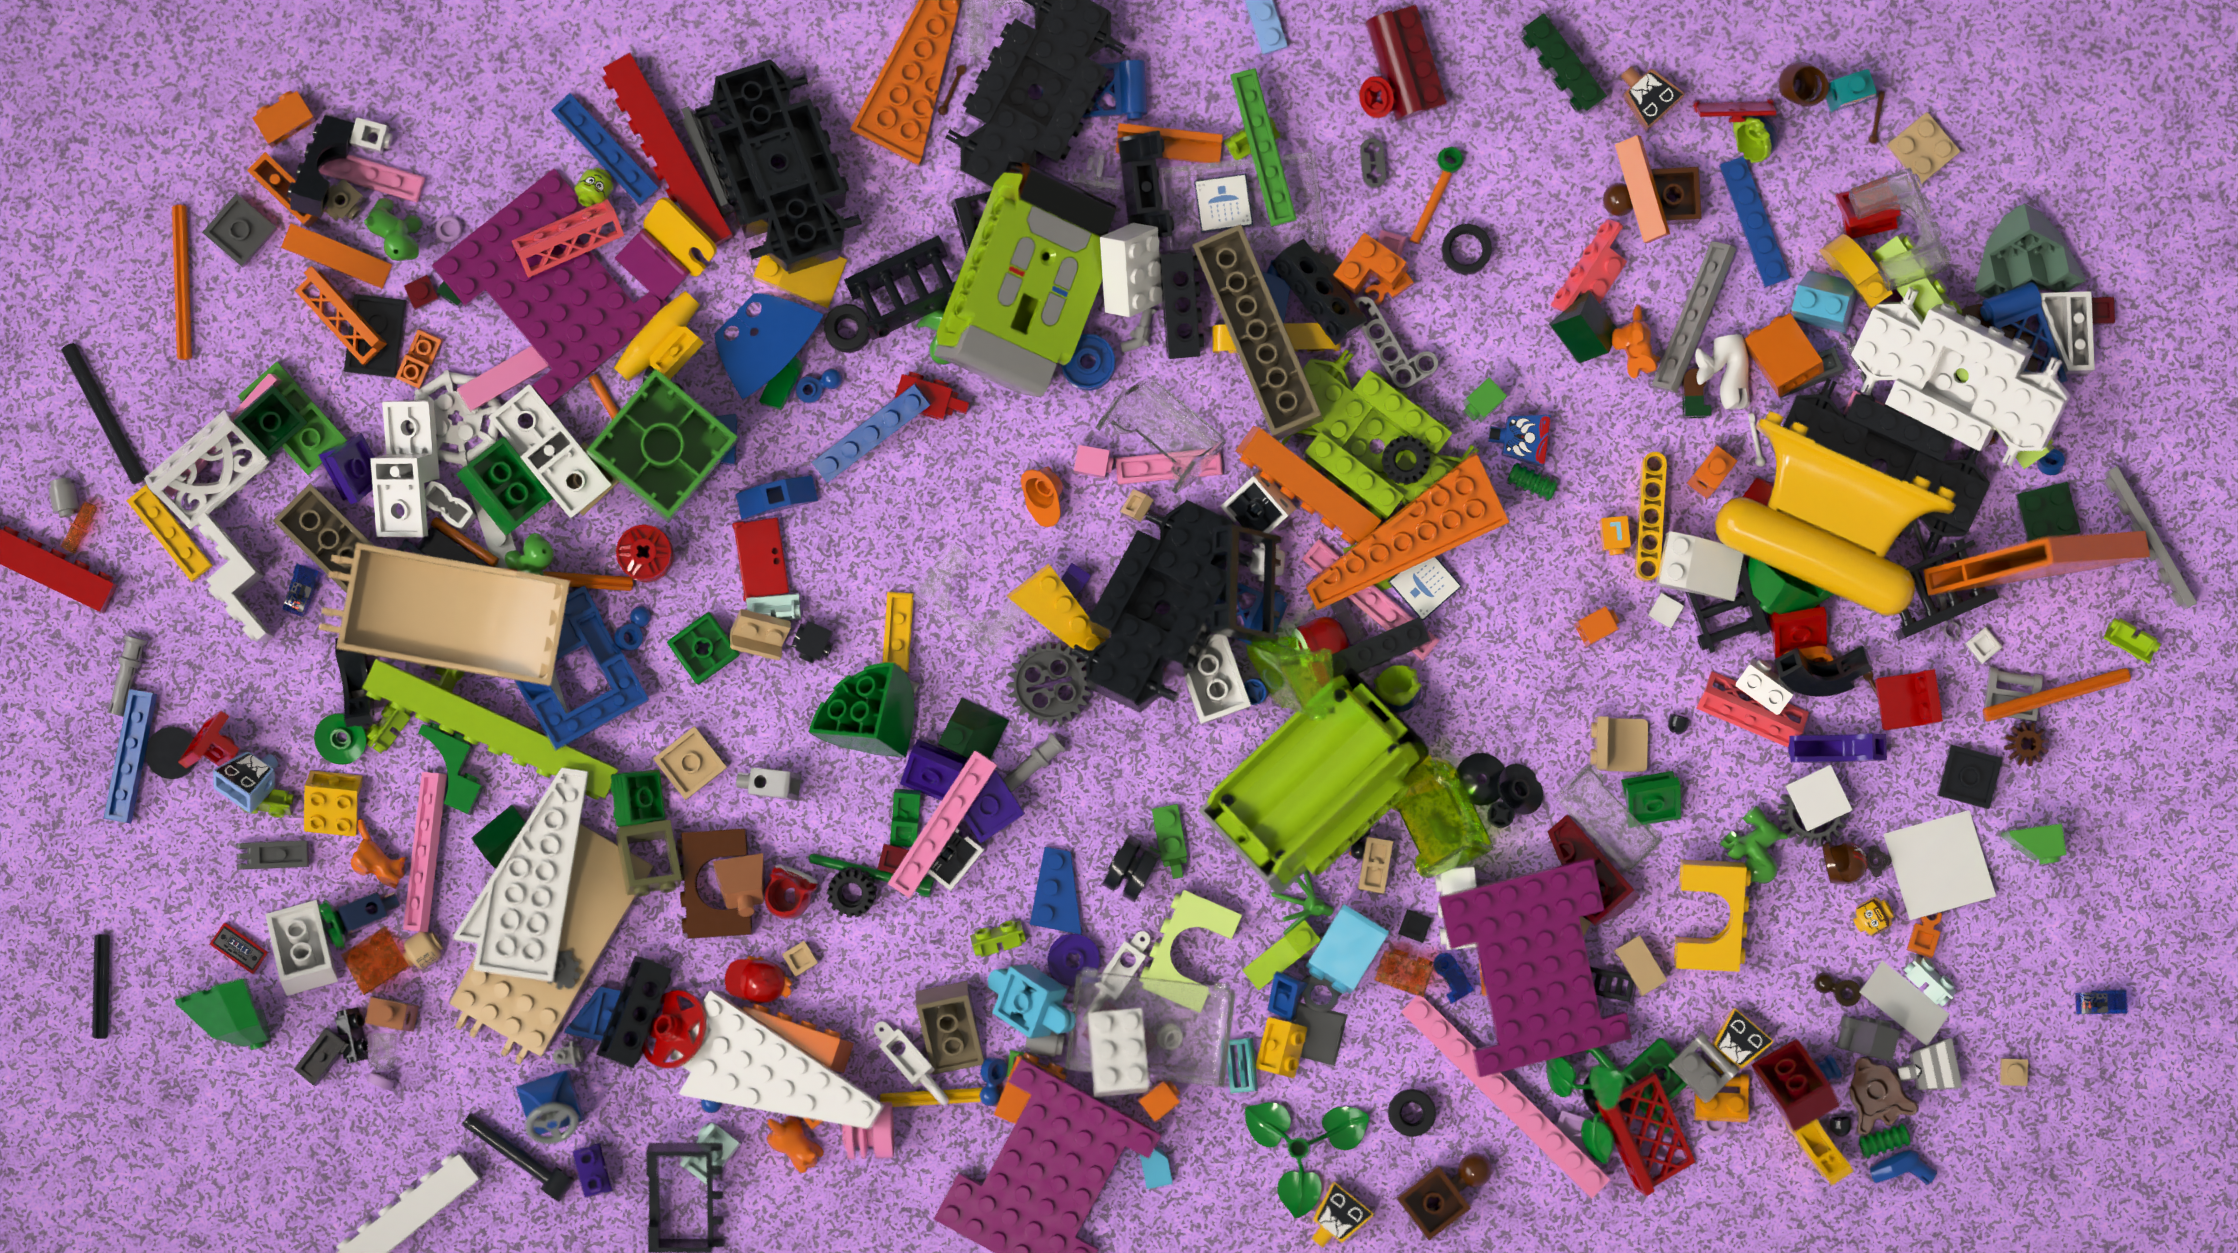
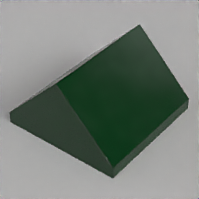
M1589 290L1549 323L1550 327L1578 363L1609 353L1612 347V333L1615 329H1618Z
M273 385L233 419L239 428L268 458L308 423L288 399Z
M510 805L471 839L485 859L497 869L526 824V821L516 808Z

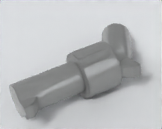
M1149 308L1142 312L1139 326H1136L1135 330L1130 332V336L1134 339L1120 343L1123 353L1142 346L1150 347L1148 340L1151 330L1149 326L1152 315L1157 313L1156 309Z

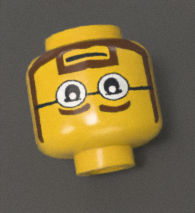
M1872 897L1856 907L1857 917L1853 921L1860 932L1865 931L1868 935L1875 936L1892 926V918L1895 915L1885 899L1881 900L1878 897Z

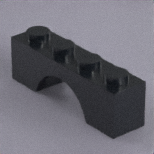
M324 115L321 124H316L313 132L314 141L307 144L304 155L306 159L304 163H299L296 171L297 180L295 183L291 182L288 189L287 197L291 198L290 209L321 218L329 200L330 182L319 173V169L329 161L347 158L352 146L350 139L355 123Z

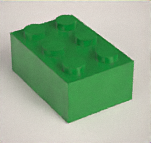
M504 436L456 473L505 536L553 499Z

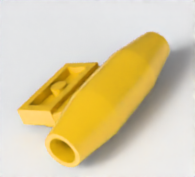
M686 291L682 292L659 310L633 338L614 366V369L630 382L647 369L648 366H651L670 380L704 344L697 335L686 327L700 304Z

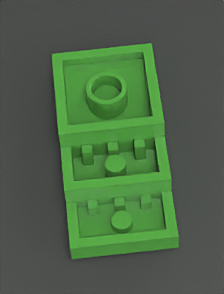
M277 361L241 392L238 397L243 402L268 374H275L282 380L277 389L308 422L285 442L282 447L302 470L309 475L322 463L318 456L321 452L343 445L347 439Z

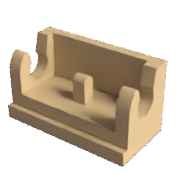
M1366 837L1358 890L1384 894L1393 841Z
M1640 935L1614 950L1639 989L1641 996L1667 981Z

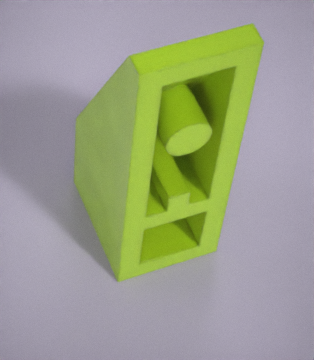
M1304 920L1242 971L1259 991L1273 980L1276 971L1283 972L1318 944L1321 939Z

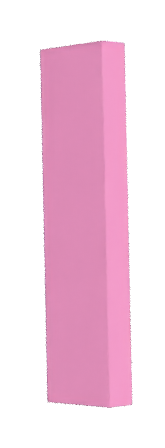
M347 155L346 159L329 161L319 169V173L339 180L344 179L349 183L415 203L419 202L426 179L419 175L352 155Z
M530 346L457 388V391L469 411L472 412L549 366L536 350Z
M1220 448L1115 458L1118 485L1223 475Z

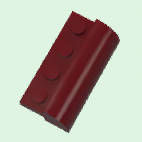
M1412 5L1393 12L1390 10L1368 19L1365 24L1383 79L1389 80L1391 88L1396 90L1393 93L1394 99L1397 100L1393 104V114L1396 122L1446 106L1447 102L1417 6Z

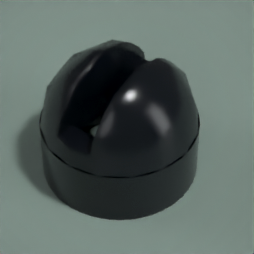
M1670 713L1668 728L1672 733L1682 734L1686 732L1690 719Z
M1851 1117L1830 1118V1128L1835 1135L1843 1137L1851 1131Z

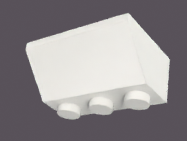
M1220 634L1212 635L1208 646L1205 649L1201 648L1197 656L1199 661L1194 671L1189 670L1186 678L1184 677L1200 725L1251 706L1227 636Z
M1474 867L1440 870V876H1435L1436 892H1441V895L1476 887ZM1437 903L1438 918H1443L1440 903ZM1444 925V929H1439L1441 945H1446V950H1452L1449 947ZM1474 943L1454 949L1476 948V944Z

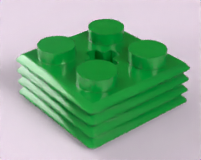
M710 612L701 616L667 641L671 650L698 685L740 655L738 650L730 648V639ZM700 642L710 644L707 655L697 653L700 649L698 646Z
M660 770L624 772L611 775L610 789L613 793V815L616 819L617 827L666 820Z
M1658 1038L1622 1070V1072L1626 1073L1627 1079L1633 1084L1652 1073L1655 1068L1659 1070L1663 1068L1665 1070L1663 1073L1664 1080H1658L1668 1102L1687 1086L1669 1066L1678 1054L1663 1038ZM1652 1083L1644 1087L1642 1091L1643 1097L1651 1099L1654 1091ZM1655 1105L1654 1109L1659 1111L1663 1106Z

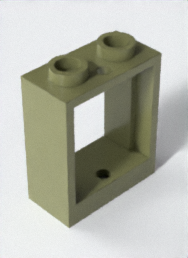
M670 820L618 827L616 840L627 895L634 894L635 897H643L649 895L652 891L660 890L661 893H669L680 887L682 877ZM665 839L671 875L635 880L628 844Z

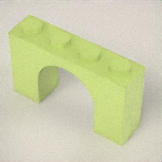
M1183 890L1182 895L1176 893L1171 908L1175 909L1171 919L1165 918L1160 932L1164 933L1161 943L1155 942L1150 953V957H1153L1154 960L1150 968L1144 967L1139 981L1144 982L1142 988L1200 1013L1211 988L1182 976L1174 968L1170 957L1171 945L1180 932L1192 927L1205 928L1228 939H1232L1242 915Z

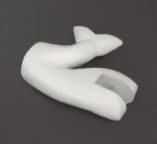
M1735 334L1714 339L1712 357L1697 348L1695 358L1699 367L1696 376L1698 384L1701 385L1709 380L1727 363L1720 385L1722 405L1725 409L1731 410L1735 408H1748L1750 405L1748 386L1749 360L1743 336Z

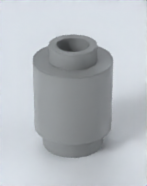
M60 478L50 481L51 487L48 490L53 514H59V518L74 516V511L79 509L75 484L71 482V478Z
M1051 1031L1050 1036L1031 1039L1027 1037L1025 1047L1030 1048L1031 1054L1055 1057V1055L1061 1056L1065 1035L1056 1034Z

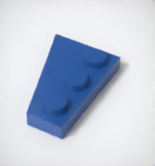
M1044 847L1030 925L1082 935L1071 852Z

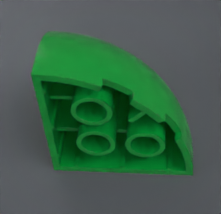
M873 664L864 667L863 671L853 676L849 674L833 687L834 692L828 697L826 702L822 701L808 731L813 736L846 749L874 755L906 758L914 723V697L908 676L897 664Z

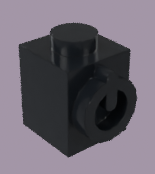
M810 621L806 625L801 623L791 647L800 653V659L812 664L815 660L821 662L823 657L828 658L832 650L833 643H830L833 632Z

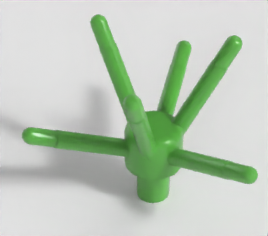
M1308 870L1303 873L1306 884L1300 877L1296 880L1308 896L1305 901L1284 894L1271 893L1272 897L1303 906L1304 911L1282 918L1285 922L1298 918L1283 932L1284 935L1306 920L1310 915L1318 917L1323 914L1330 917L1333 913L1332 906L1326 905L1323 899L1316 897Z

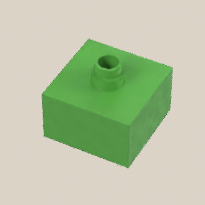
M655 369L587 449V455L666 522L670 523L734 447L738 437Z

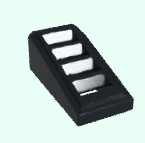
M1590 966L1591 974L1592 972L1597 973L1594 984L1596 995L1633 1003L1637 986L1630 975ZM1602 975L1607 976L1604 991L1599 990ZM1613 977L1618 978L1615 993L1610 992ZM1624 979L1629 980L1626 995H1621Z

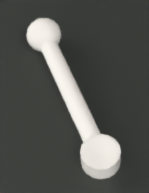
M1748 413L1757 455L1755 463L1758 467H1763L1766 460L1762 457L1754 413Z

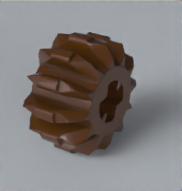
M2021 722L2020 730L2012 726L2010 730L2014 736L2005 735L2004 737L2005 740L2012 742L2004 746V750H2013L2009 754L2008 759L2012 760L2019 756L2016 761L2017 765L2021 766L2025 760L2028 767L2033 766V759L2038 763L2043 761L2039 753L2047 754L2049 751L2047 748L2042 747V744L2049 743V739L2041 740L2040 738L2045 733V730L2040 729L2035 732L2036 723H2031L2029 728H2027L2026 723ZM2022 739H2030L2032 741V744L2029 745L2032 746L2031 750L2029 748L2022 749L2021 744H2024V742H2021Z

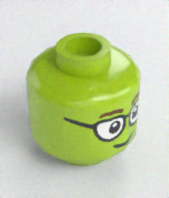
M600 168L587 169L575 186V193L579 197L578 201L583 206L590 207L608 199L614 188L610 174Z

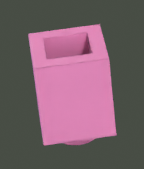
M1078 445L1074 473L1105 479L1106 473H1111L1114 458L1109 457L1110 450Z

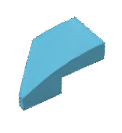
M1155 1147L1149 1159L1140 1154L1147 1189L1173 1184L1168 1158L1161 1148Z

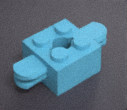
M1030 964L1010 966L1009 969H996L990 973L988 987L999 995L992 1013L1028 1038L1050 1036L1051 1031L1056 1034L1066 1033L1075 1026L1074 1013L1062 1006L1067 988Z

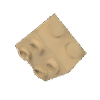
M1598 716L1595 718V722H1591L1590 736L1595 738L1594 749H1590V765H1594V771L1644 772L1647 769L1648 722L1645 719Z

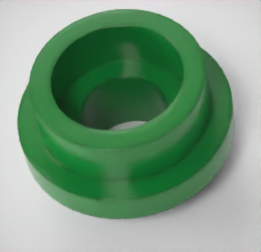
M1447 147L1439 152L1437 163L1443 171L1454 173L1462 167L1463 156L1457 148ZM1452 158L1454 163H1448L1445 159Z

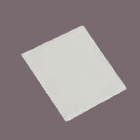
M1831 765L1786 785L1787 791L1807 831L1852 811Z

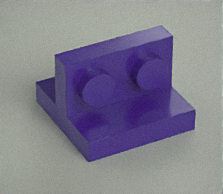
M362 433L352 436L343 445L324 450L318 455L343 501L348 499L350 504L357 503L373 490L371 458L375 456Z
M917 739L910 752L900 784L913 790H919L923 794L942 801L962 771L967 758Z
M995 770L964 816V819L979 842L983 843L999 831L1010 826L1011 823L1026 813L999 772Z

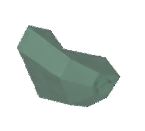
M2024 203L2006 214L1987 240L1974 289L1975 293L1988 299L2032 282L2038 290L2052 289L2057 293L2068 292L2086 281L2061 233L2042 212Z

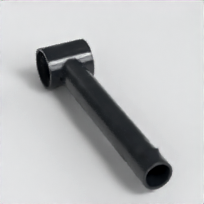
M470 1112L463 1121V1127L543 1183L540 1189L554 1200L560 1202L574 1183L575 1179L565 1175L560 1168L555 1167L552 1171Z

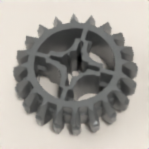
M1784 794L1780 796V799L1787 803L1786 805H1778L1777 809L1785 810V814L1779 815L1778 820H1787L1788 823L1782 825L1781 828L1782 830L1789 827L1792 829L1788 833L1789 838L1794 837L1796 834L1799 835L1796 840L1797 844H1801L1804 838H1807V847L1812 846L1813 839H1815L1816 845L1821 847L1823 837L1826 842L1832 843L1831 833L1835 837L1841 835L1836 827L1844 829L1847 826L1844 822L1840 821L1841 818H1849V814L1845 813L1833 819L1825 832L1815 834V828L1806 832L1794 820L1793 813H1799L1795 805H1793L1791 797Z

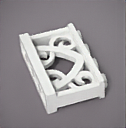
M224 410L144 479L148 488L189 529H192L194 526L200 525L197 520L198 517L204 512L210 514L214 509L222 507L229 496L235 491L242 490L246 486L247 481L255 474L262 473L270 460ZM233 431L242 442L230 445L227 434ZM213 446H216L215 452L218 453H207V451L210 450ZM247 449L251 451L252 457L243 465H240L239 460L246 457L243 454L233 455L234 451ZM199 458L207 461L223 458L219 481L193 483L197 475V468L194 462ZM186 469L191 470L188 479L184 481L187 475L182 476L180 474ZM167 485L179 490L175 500L163 490ZM185 493H189L187 497L189 504L193 499L199 500L190 510H186L181 506V500Z

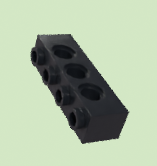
M1305 239L1284 249L1271 263L1335 345L1356 334L1368 321Z
M1190 249L1159 251L1166 355L1169 359L1200 356V349H1204L1203 333L1198 331V323H1202L1201 307L1196 305V297H1200L1199 281L1194 279V271H1198L1197 255H1193ZM1179 271H1184L1187 274V279L1182 284H1176L1173 281L1175 273ZM1181 297L1188 298L1189 305L1184 310H1178L1175 307L1176 301ZM1183 323L1191 326V331L1186 336H1180L1177 333L1178 327Z
M1418 617L1325 657L1323 661L1331 679L1341 675L1348 679L1430 644L1432 640L1423 619Z
M634 956L596 1055L634 1069L635 1064L641 1058L643 1043L651 1033V1023L654 1015L661 1007L663 992L670 984L672 969L649 959ZM648 982L649 990L644 994L643 987ZM639 1007V1015L634 1019V1010ZM627 1032H629L630 1039L625 1044L624 1036Z

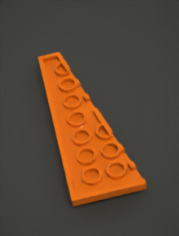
M919 0L850 128V131L917 166L920 165L961 0Z
M1477 452L1463 460L1308 582L1306 589L1316 609H1322L1510 523Z

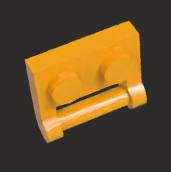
M1740 1074V1076H1734L1724 1085L1727 1087H1739V1093L1718 1092L1707 1103H1704L1694 1092V1120L1748 1122L1749 1075Z

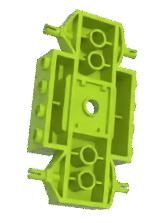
M1347 349L1334 362L1311 358L1302 370L1324 421L1285 437L1281 444L1285 445L1291 436L1295 434L1314 437V441L1304 452L1303 457L1307 459L1305 462L1316 471L1320 469L1328 475L1326 478L1337 487L1341 485L1349 491L1347 494L1358 503L1362 501L1370 507L1368 510L1379 519L1383 517L1387 520L1400 502L1404 508L1469 457L1470 452L1474 449V446L1470 445L1463 456L1459 458L1439 455V451L1452 435V432L1449 431L1450 428L1440 420H1435L1429 416V412L1422 406L1408 400V396L1396 387L1394 389L1387 384V380L1377 372L1373 373L1368 369L1354 389H1352L1344 372V367L1354 355L1351 352L1349 353ZM1404 435L1405 437L1410 435L1415 439H1420L1427 446V450L1430 453V465L1426 474L1416 483H1409L1408 485L1395 483L1393 479L1390 480L1383 470V452L1374 454L1370 451L1369 444L1372 440H1381L1384 443L1385 450L1386 446L1399 436ZM1476 448L1473 453H1478L1479 450ZM1402 450L1396 455V464L1402 470H1410L1416 464V457L1413 452Z

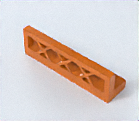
M1118 123L1116 154H1120L1118 138L1160 131V137L1164 140V152L1161 159L1214 165L1220 164L1222 134Z
M310 266L304 272L308 278L295 292L359 362L365 366L387 343L319 269ZM314 284L320 290V297L309 298L304 291ZM324 302L331 303L337 309L336 317H327L324 314ZM341 321H348L353 326V335H343L341 333ZM348 339H353V345ZM358 339H364L372 347L364 356L358 351Z

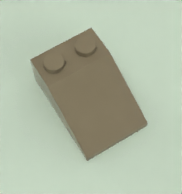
M963 981L915 991L916 1009L929 1062L935 1069L932 1074L935 1075L982 1065L984 1057L968 982Z

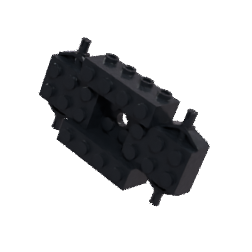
M1022 0L1035 9V29L1017 19H1014L1012 25L1006 23L1000 37L1004 38L999 48L994 46L987 59L991 61L987 71L981 70L975 81L979 85L975 94L969 92L962 105L967 108L964 114L984 125L967 137L951 129L945 139L955 143L960 148L961 172L993 188L994 183L1004 172L1022 175L1026 172L1039 178L1036 174V153L1056 164L1059 159L1065 160L1071 149L1067 145L1072 136L1077 138L1084 125L1080 122L1083 114H1090L1096 103V100L1092 99L1096 90L1102 91L1108 80V77L1105 76L1108 69L1092 61L1089 57L1104 47L1106 49L1108 47L1121 55L1124 51L1122 49L1126 47V44L1119 42L1111 36V12L1091 0ZM1032 85H1039L1043 90V95L1038 100L1031 99L1028 95V88ZM1042 185L1039 187V190L1047 194L1049 189Z
M769 59L716 76L713 98L710 100V104L695 108L698 119L713 114L726 124V126L711 130V140L708 141L711 155L716 159L718 174L725 183L728 200L734 206V215L738 226L742 228L745 239L767 232L766 241L763 242V245L748 249L751 260L767 255L788 274L838 259L839 254L842 252L844 232L848 228L862 225L859 214L844 219L843 216L840 217L835 211L845 207L846 192L849 191L845 176L840 177L837 168H840V163L836 153H831L828 146L831 144L828 131L826 129L822 130L820 125L822 116L818 106L814 107L811 99L789 105L791 91L794 88L808 85L806 75L803 74L790 78ZM775 158H782L786 165L783 168L777 169L772 166L771 161Z
M1828 378L1819 394L1796 395L1782 427L1789 430L1793 422L1799 423L1808 428L1805 437L1822 447L1872 468L1874 460L1881 459L1887 465V469L1883 474L1910 484L1916 476L1924 478L1931 482L1927 490L1930 493L1936 494L1937 489H1940V487L1955 493L1952 503L1956 506L1953 512L1949 514L1931 512L1918 517L1930 532V537L1924 548L1926 551L1935 553L1936 547L1943 537H1964L1967 534L1990 485V482L1975 462L1980 453L1979 450L1970 447L1966 458L1944 460L1953 437L1925 425L1915 418L1905 416L1888 405L1883 406L1876 403L1875 399L1864 394H1856L1852 398L1846 414L1843 415L1831 400V395L1837 382L1832 381L1828 390L1831 379ZM1916 519L1908 524L1897 538H1900L1901 535L1907 536L1910 534Z
M1186 500L1183 504L1166 514V516H1162L1152 510L1148 511L1145 520L1159 525L1160 540L1137 530L1088 619L1092 634L1105 639V641L1092 650H1087L1075 644L1074 649L1071 651L1072 655L1085 660L1086 682L1090 690L1139 713L1144 711L1157 698L1163 697L1173 703L1177 701L1179 692H1175L1164 685L1165 668L1185 678L1189 670L1194 671L1199 661L1197 656L1201 648L1205 649L1211 639V606L1226 603L1227 571L1224 569L1227 567V554L1220 556L1212 554L1213 528L1234 525L1232 520L1189 500ZM1239 551L1238 563L1249 567L1253 557ZM1161 603H1166L1170 606V610L1166 614H1158L1156 607Z

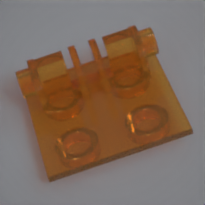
M386 926L341 954L363 995L369 992L372 993L373 989L381 984L385 985L387 980H392L393 976L401 971H406V968L409 967Z

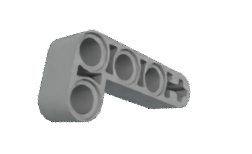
M1359 297L1354 301L1358 308L1359 304H1362L1364 307H1370L1367 312L1370 319L1374 316L1377 318L1370 321L1366 326L1363 325L1360 330L1394 387L1399 390H1407L1435 373L1438 367V359L1434 353L1424 351L1408 360L1374 301L1368 297ZM1374 326L1381 327L1384 336L1379 339L1373 338L1369 333L1370 328ZM1393 349L1397 353V359L1392 362L1385 360L1383 351ZM1423 358H1428L1432 361L1433 368L1429 371H1424L1419 367V361ZM1400 371L1407 372L1410 375V382L1407 384L1399 383L1396 379V374Z

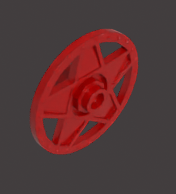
M681 990L667 992L661 997V1005L664 1003L662 1016L653 1018L651 1023L652 1029L649 1035L656 1039L653 1054L648 1047L647 1039H645L641 1048L644 1056L650 1063L664 1069L678 1068L690 1061L700 1049L706 1034L707 1017L702 1003L694 995ZM679 997L687 998L695 1006L683 1010ZM699 1023V1031L694 1043L690 1031ZM674 1050L684 1055L673 1062H665Z

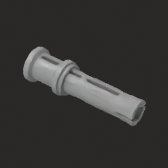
M124 635L126 642L122 656L118 657V664H120L119 673L107 713L124 717L128 693L132 687L136 669H139L142 665L140 658L143 647L148 642Z
M1052 733L1048 735L1049 738L1038 748H1032L1031 755L1003 779L1011 792L1038 769L1049 766V761L1057 754L1066 751Z

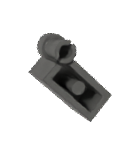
M1842 1016L1839 1025L1841 1031L1835 1047L1892 1062L1900 1031L1892 1029V1023L1865 1016H1863L1861 1021Z

